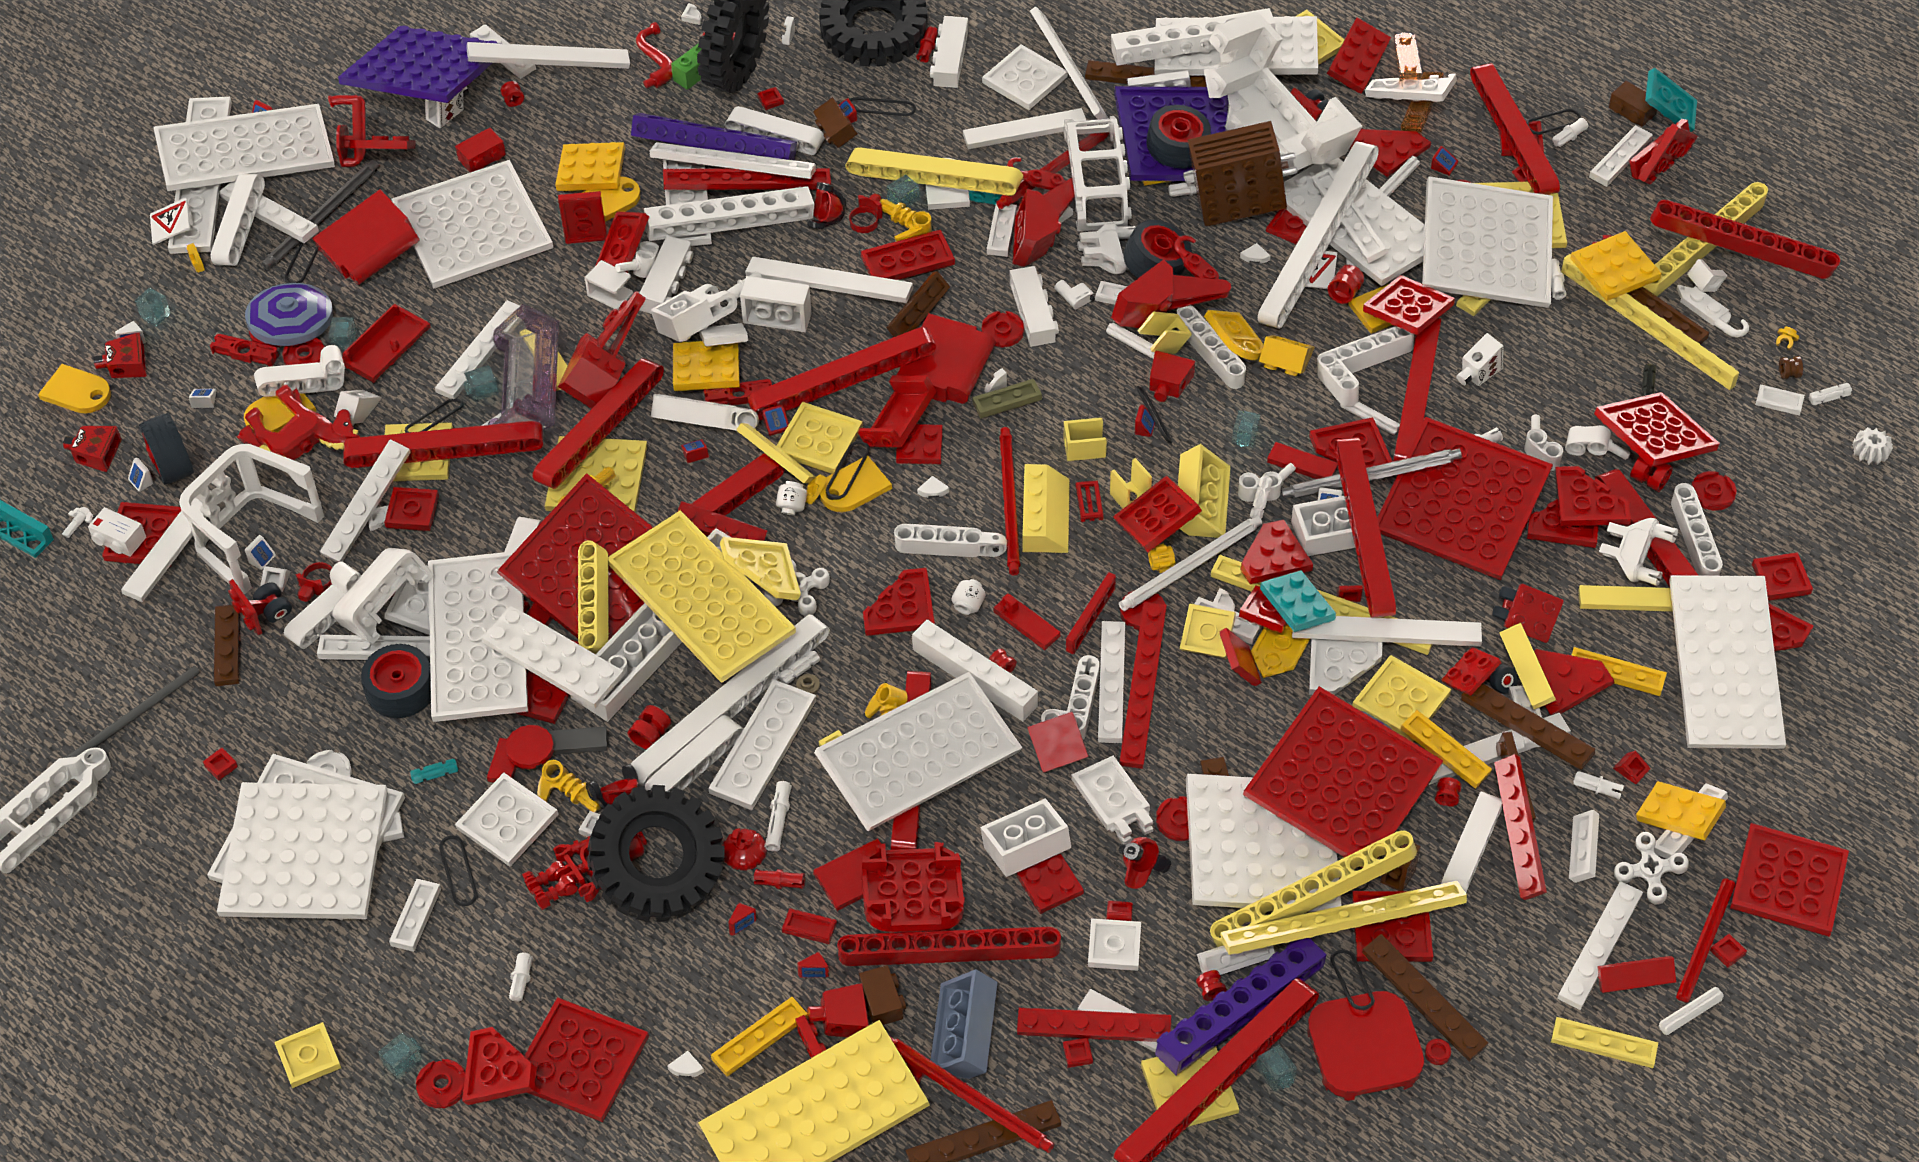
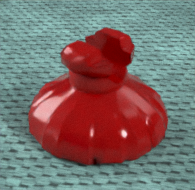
M735 829L722 844L724 846V862L736 870L747 871L760 865L766 857V841L755 830Z

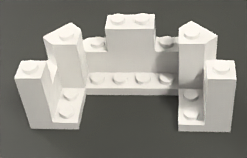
M1257 10L1216 26L1209 42L1220 53L1221 63L1204 69L1209 98H1221L1227 95L1229 105L1235 111L1232 112L1225 125L1228 130L1271 121L1280 155L1294 152L1296 159L1289 160L1288 165L1289 168L1296 166L1297 170L1311 164H1325L1348 152L1362 125L1336 97L1329 100L1318 121L1314 120L1267 68L1283 38Z

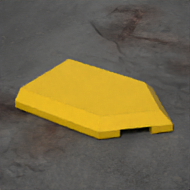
M1288 624L1282 633L1264 627L1251 650L1262 677L1265 678L1294 670L1310 638H1292V629Z

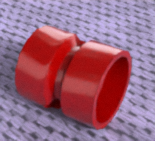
M1354 265L1342 266L1328 285L1327 291L1329 296L1337 303L1345 304L1350 302L1364 283V275Z
M1639 456L1631 470L1630 477L1640 483L1647 482V487L1660 492L1668 482L1673 466L1665 463L1651 467Z
M648 705L638 717L639 720H636L630 727L627 734L634 744L647 750L666 732L671 725V719L660 708Z

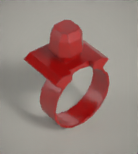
M874 193L869 198L858 195V207L852 210L849 215L852 230L858 233H869L877 228L879 224L878 219L882 218V204L880 203L881 196ZM868 212L876 217V222L866 227L857 226L851 221L859 213Z
M323 562L313 563L307 566L302 575L301 573L295 574L300 588L298 598L301 601H309L314 594L320 596L332 585L331 580L327 584L322 585L320 579H306V576L316 569L331 571L332 567L329 564Z

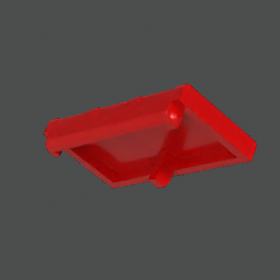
M393 304L342 353L345 367L374 383L408 348L431 328L430 323Z

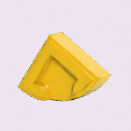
M194 243L186 245L190 261L196 272L204 271L203 263Z
M820 474L808 483L806 503L813 504L821 493L827 477Z

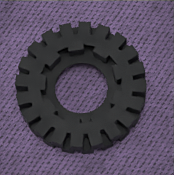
M714 0V5L710 4L707 11L709 20H704L701 29L705 31V35L699 37L698 47L702 48V50L697 54V63H700L698 73L701 76L702 83L706 86L735 93V91H739L742 88L743 83L746 84L750 78L749 72L753 73L757 66L755 58L760 59L763 50L760 47V43H765L767 33L763 32V30L768 27L769 17L766 16L769 12L767 0Z
M822 0L821 8L819 9L821 38H823L827 49L832 48V54L838 58L844 55V61L854 64L859 57L860 66L870 67L871 59H875L876 66L878 67L887 65L886 57L888 56L893 64L902 61V54L910 57L915 53V47L920 48V40L924 38L928 28L926 0ZM881 7L890 11L894 15L896 22L889 32L885 33V30L873 31L872 35L865 34L861 29L853 27V17L862 9Z
M653 785L651 790H646L645 786L633 788L631 794L627 795L623 792L615 797L611 805L608 803L595 823L587 849L589 851L587 857L588 870L593 872L591 879L595 888L603 890L602 898L609 905L613 902L618 904L617 911L626 916L633 912L637 914V920L647 922L650 917H656L657 922L669 921L671 916L674 915L678 919L689 914L693 907L696 909L705 901L706 896L711 893L723 867L721 864L724 859V846H721L723 835L720 826L714 827L713 823L716 818L709 809L704 812L700 808L702 805L700 800L694 796L689 800L683 797L685 793L683 790L673 787L672 792L665 791V785ZM650 827H659L670 831L678 838L683 850V859L681 865L674 873L663 878H651L643 875L634 867L630 859L629 847L634 836L640 831Z

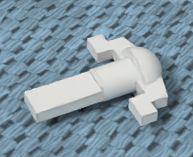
M81 507L70 511L68 514L74 518L62 535L69 538L84 520L87 523H91L94 516L86 507Z

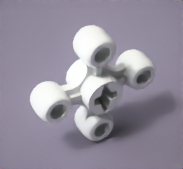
M791 559L801 593L798 600L792 601L798 602V609L801 615H813L817 608L816 601L812 596L808 595V591L813 587L817 589L826 588L830 582L829 573L824 568H817L812 572L811 576L806 577L804 574L796 572V564ZM765 590V597L775 607L782 603L783 599L775 598Z
M1642 832L1636 838V847L1642 854L1641 861L1634 865L1627 862L1618 863L1614 869V877L1618 882L1621 881L1623 883H1628L1635 877H1642L1649 884L1647 890L1648 900L1655 905H1659L1667 898V890L1660 881L1661 876L1666 872H1673L1675 874L1686 872L1689 860L1682 853H1675L1668 859H1661L1654 853L1655 837L1649 832ZM1648 841L1649 844H1643L1642 842ZM1679 861V862H1682L1683 864H1682V865H1676L1675 862ZM1648 863H1651L1655 869L1654 874L1648 868ZM1627 871L1628 873L1626 875H1622L1620 872ZM1660 892L1661 895L1655 896L1653 893Z

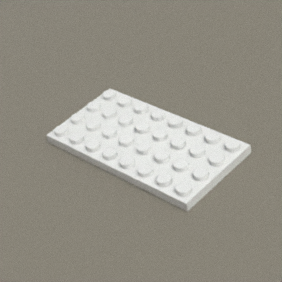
M1317 16L1273 17L1275 31L1283 40L1267 68L1274 75L1318 74ZM1209 17L1156 18V27L1207 19ZM1213 49L1155 59V75L1187 70L1189 76L1205 75L1204 69L1221 63L1220 53Z
M319 104L154 127L167 191L235 182L240 174H255L269 177L335 167Z
M1336 158L1325 164H1314L1284 182L1287 202L1286 209L1293 216H1298L1302 219L1303 224L1306 226L1323 199L1311 177L1329 167L1337 175L1343 161ZM1365 180L1354 199V203L1386 247L1387 254L1368 263L1342 224L1338 227L1329 245L1379 285L1383 286L1423 261L1425 225L1372 183Z
M515 551L428 561V569L434 574L428 581L431 717L433 722L528 711L527 669L482 642L483 635L510 605L524 612L523 594L497 573L498 569Z
M1671 575L1669 581L1688 748L1784 749L1786 740L1765 576Z
M967 672L816 748L814 753L866 830L870 831L1020 752L1022 746L970 672Z

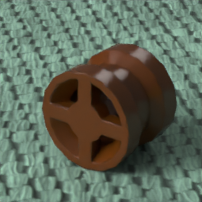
M1794 356L1792 359L1787 357L1780 358L1779 372L1782 379H1788L1790 376L1795 378L1802 377L1803 362L1800 356Z

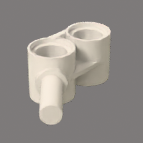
M641 242L635 259L631 262L616 264V271L633 270L634 275L647 278L658 255L659 246L654 242Z
M1537 414L1532 415L1531 430L1527 433L1524 450L1527 455L1553 464L1551 471H1554L1555 467H1560L1563 447L1556 442L1547 441L1546 432L1540 429V416Z
M1574 426L1569 430L1565 450L1569 454L1581 456L1587 448L1591 454L1598 456L1610 451L1626 460L1630 455L1629 451L1612 443V439H1610L1611 431L1605 426Z
M1289 463L1279 473L1270 471L1263 475L1273 479L1272 485L1268 489L1270 492L1267 501L1279 498L1283 481L1296 469L1292 463ZM1244 473L1240 476L1238 496L1241 500L1247 502L1254 501L1257 488L1260 487V478L1256 474Z

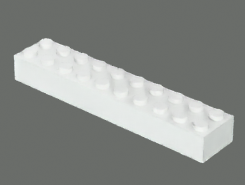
M715 528L707 538L722 552L720 541L722 537L730 536ZM644 603L596 654L623 670L624 676L596 709L572 695L571 699L608 722L682 641Z

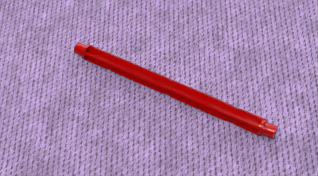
M1109 132L1091 133L1078 142L1079 150L1083 152L1090 150L1107 138ZM1065 151L1039 170L1057 173L1070 164L1069 151ZM1022 181L1014 195H1002L1001 199L996 201V205L999 209L1008 207L1023 197L1027 189L1033 190L1035 187H1032L1026 181Z
M1003 427L1000 429L999 441L1002 458L1007 567L1009 568L1010 575H1018L1021 564L1019 561L1012 435L1008 427Z
M889 1035L906 1063L911 1064L958 1097L963 1098L969 1104L1010 1131H1013L1037 1149H1042L1047 1153L1051 1152L1054 1143L1047 1139L1045 1134L1023 1122L1017 1116L899 1039H894Z

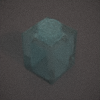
M906 174L886 186V199L896 205L902 202L906 207H909L920 199L919 185Z
M150 287L135 300L140 318L154 326L159 325L171 314L166 297Z
M332 317L328 336L330 345H335L340 351H345L356 340L357 329L354 317Z
M490 365L464 373L466 382H463L466 395L471 394L474 402L499 394L497 382Z
M1238 411L1233 429L1232 444L1254 448L1261 414Z
M400 1033L378 1051L382 1064L397 1079L422 1060L419 1053L420 1045L414 1038L408 1039L403 1033Z
M1280 1045L1258 1056L1256 1068L1273 1091L1280 1088L1286 1089L1294 1083L1297 1067Z

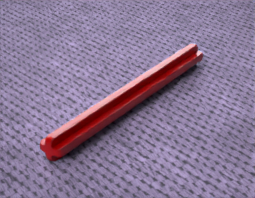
M1725 878L1721 882L1677 992L1676 998L1684 1003L1690 1001L1734 890L1735 882L1733 880Z

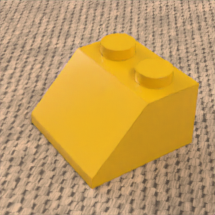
M1276 335L1266 336L1259 362L1265 363V368L1276 370L1279 367L1285 369L1284 373L1297 376L1298 373L1305 372L1315 347Z

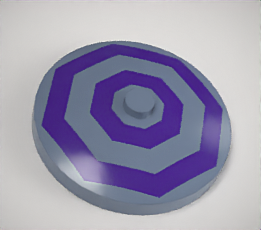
M285 283L267 288L249 302L245 311L246 324L250 333L264 343L278 346L297 345L318 337L329 327L333 318V308L329 296L321 289L303 283Z

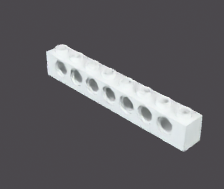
M1270 8L1257 10L1275 30V21ZM1253 11L1111 34L1112 53L1116 65L1216 49L1209 42L1215 27Z
M807 186L644 208V213L649 215L645 229L649 241L665 239L667 235L676 238L801 221L813 218L814 202Z

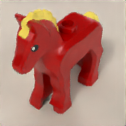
M283 385L276 390L275 394L295 416L279 432L267 430L263 424L264 416L258 408L254 407L245 415V419L250 425L243 428L238 436H236L245 444L254 445L291 460H295L302 454L308 453L318 442L325 444L328 448L333 447L335 450H343L345 440L360 437L357 435L358 430H355L352 425L351 414L348 410H340L334 422L331 423L324 416L306 408L302 404L297 388L292 391L288 385Z

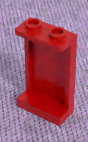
M892 375L889 383L894 390L893 394L872 427L860 428L858 430V434L863 442L867 443L869 447L903 446L937 392L927 375Z

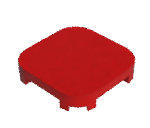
M934 842L933 849L886 850L885 843L876 845V849L866 856L863 855L862 860L863 902L867 922L872 927L887 932L937 931L951 929L959 924L963 918L965 902L959 853L955 854L953 851L945 848L944 843Z
M1387 991L1372 992L1375 1002L1371 1008L1366 1010L1355 1009L1349 1003L1348 998L1345 997L1321 1003L1311 1011L1308 1019L1307 1035L1310 1037L1323 1077L1322 1083L1326 1090H1330L1333 1094L1343 1097L1344 1100H1354L1355 1096L1401 1086L1405 1090L1412 1087L1420 1078L1424 1065L1423 1051L1407 1006L1401 998ZM1368 993L1351 996L1353 1002L1358 1006H1366L1371 1002Z

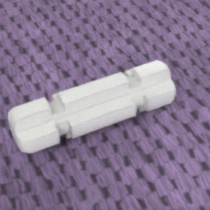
M1849 383L1840 384L1839 387L1833 386L1820 390V392L1810 393L1809 401L1812 405L1821 404V401L1824 403L1838 399L1840 396L1851 395L1852 388Z
M1262 476L1260 478V487L1257 488L1253 502L1254 507L1250 513L1251 518L1259 516L1262 519L1263 509L1266 506L1270 492L1268 489H1270L1273 479L1270 477Z
M816 651L808 652L804 658L801 657L789 666L788 670L782 671L778 675L782 683L789 684L794 680V677H799L811 668V665L814 666L818 663L820 657Z

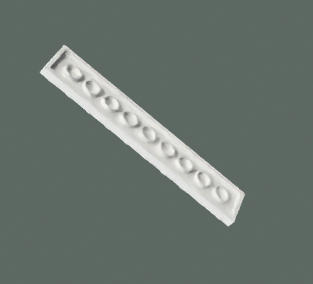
M189 98L186 122L230 116L231 98ZM221 184L176 190L174 203L184 198L188 199V210L192 214L193 226L190 225V229L169 238L168 250L170 254L188 253L186 245L194 243L198 253L211 252Z

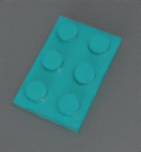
M1655 67L1648 71L1645 101L1675 124L1681 119L1688 120L1689 131L1695 130L1697 100Z
M1302 570L1261 582L1260 590L1294 632L1334 621L1336 618V612Z

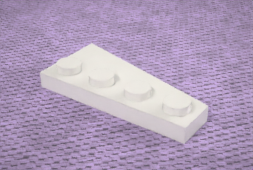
M1449 74L1448 78L1430 75V79L1418 80V76L1409 77L1403 81H1399V78L1371 80L1365 89L1366 97H1374L1375 99L1393 98L1394 100L1411 99L1413 101L1429 100L1440 102L1444 101L1456 83L1457 78L1456 74Z

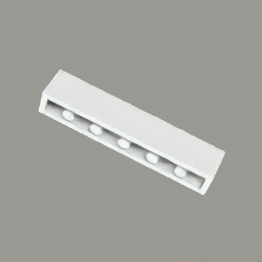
M926 620L912 634L913 650L955 678L970 672L990 701L1022 722L1038 707L1037 690L929 620Z

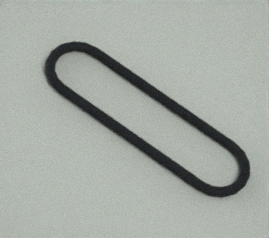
M853 97L849 99L850 101L865 100L910 104L913 106V111L910 113H896L856 109V111L860 113L910 116L916 112V105L910 101L864 97Z
M1569 108L1528 119L1526 123L1528 125L1529 122L1564 112H1573L1578 116V119L1581 118V115L1576 110ZM1574 122L1554 127L1551 129L1543 130L1540 132H1536L1531 128L1530 130L1533 134L1540 135L1558 129H1562L1566 125H1571Z
M300 243L285 273L284 279L286 283H301L304 281L319 251L317 247L302 278L299 281L291 282L287 277L304 244Z
M1137 386L1136 389L1161 435L1168 443H1172V438L1150 398L1140 386Z
M448 399L434 409L430 410L417 420L407 425L404 430L405 433H410L408 431L410 427L420 422L433 412L437 411L447 403L459 402L461 404L460 406H458L457 408H455L454 410H452L451 412H449L448 414H446L445 416L438 419L437 421H435L434 423H432L431 425L422 430L428 431L441 421L445 420L446 418L460 410L464 406V402L460 399Z
M855 441L849 445L826 487L828 497L837 500L847 495L870 452V447L867 443ZM856 444L864 445L867 449L846 490L840 496L831 495L829 488L851 448Z
M447 836L441 840L439 850L452 897L457 905L469 906L476 901L477 890L463 841L458 836ZM449 839H456L460 843L474 893L473 899L467 903L459 902L455 894L443 850V844Z
M1344 949L1333 952L1330 956V961L1351 1006L1359 1010L1371 1008L1374 1005L1375 999L1354 954ZM1345 953L1352 958L1371 999L1368 1005L1358 1006L1353 1002L1334 961V957L1337 954Z

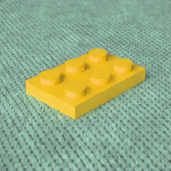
M1657 781L1637 812L1636 817L1639 822L1705 841L1726 808V802L1720 798Z

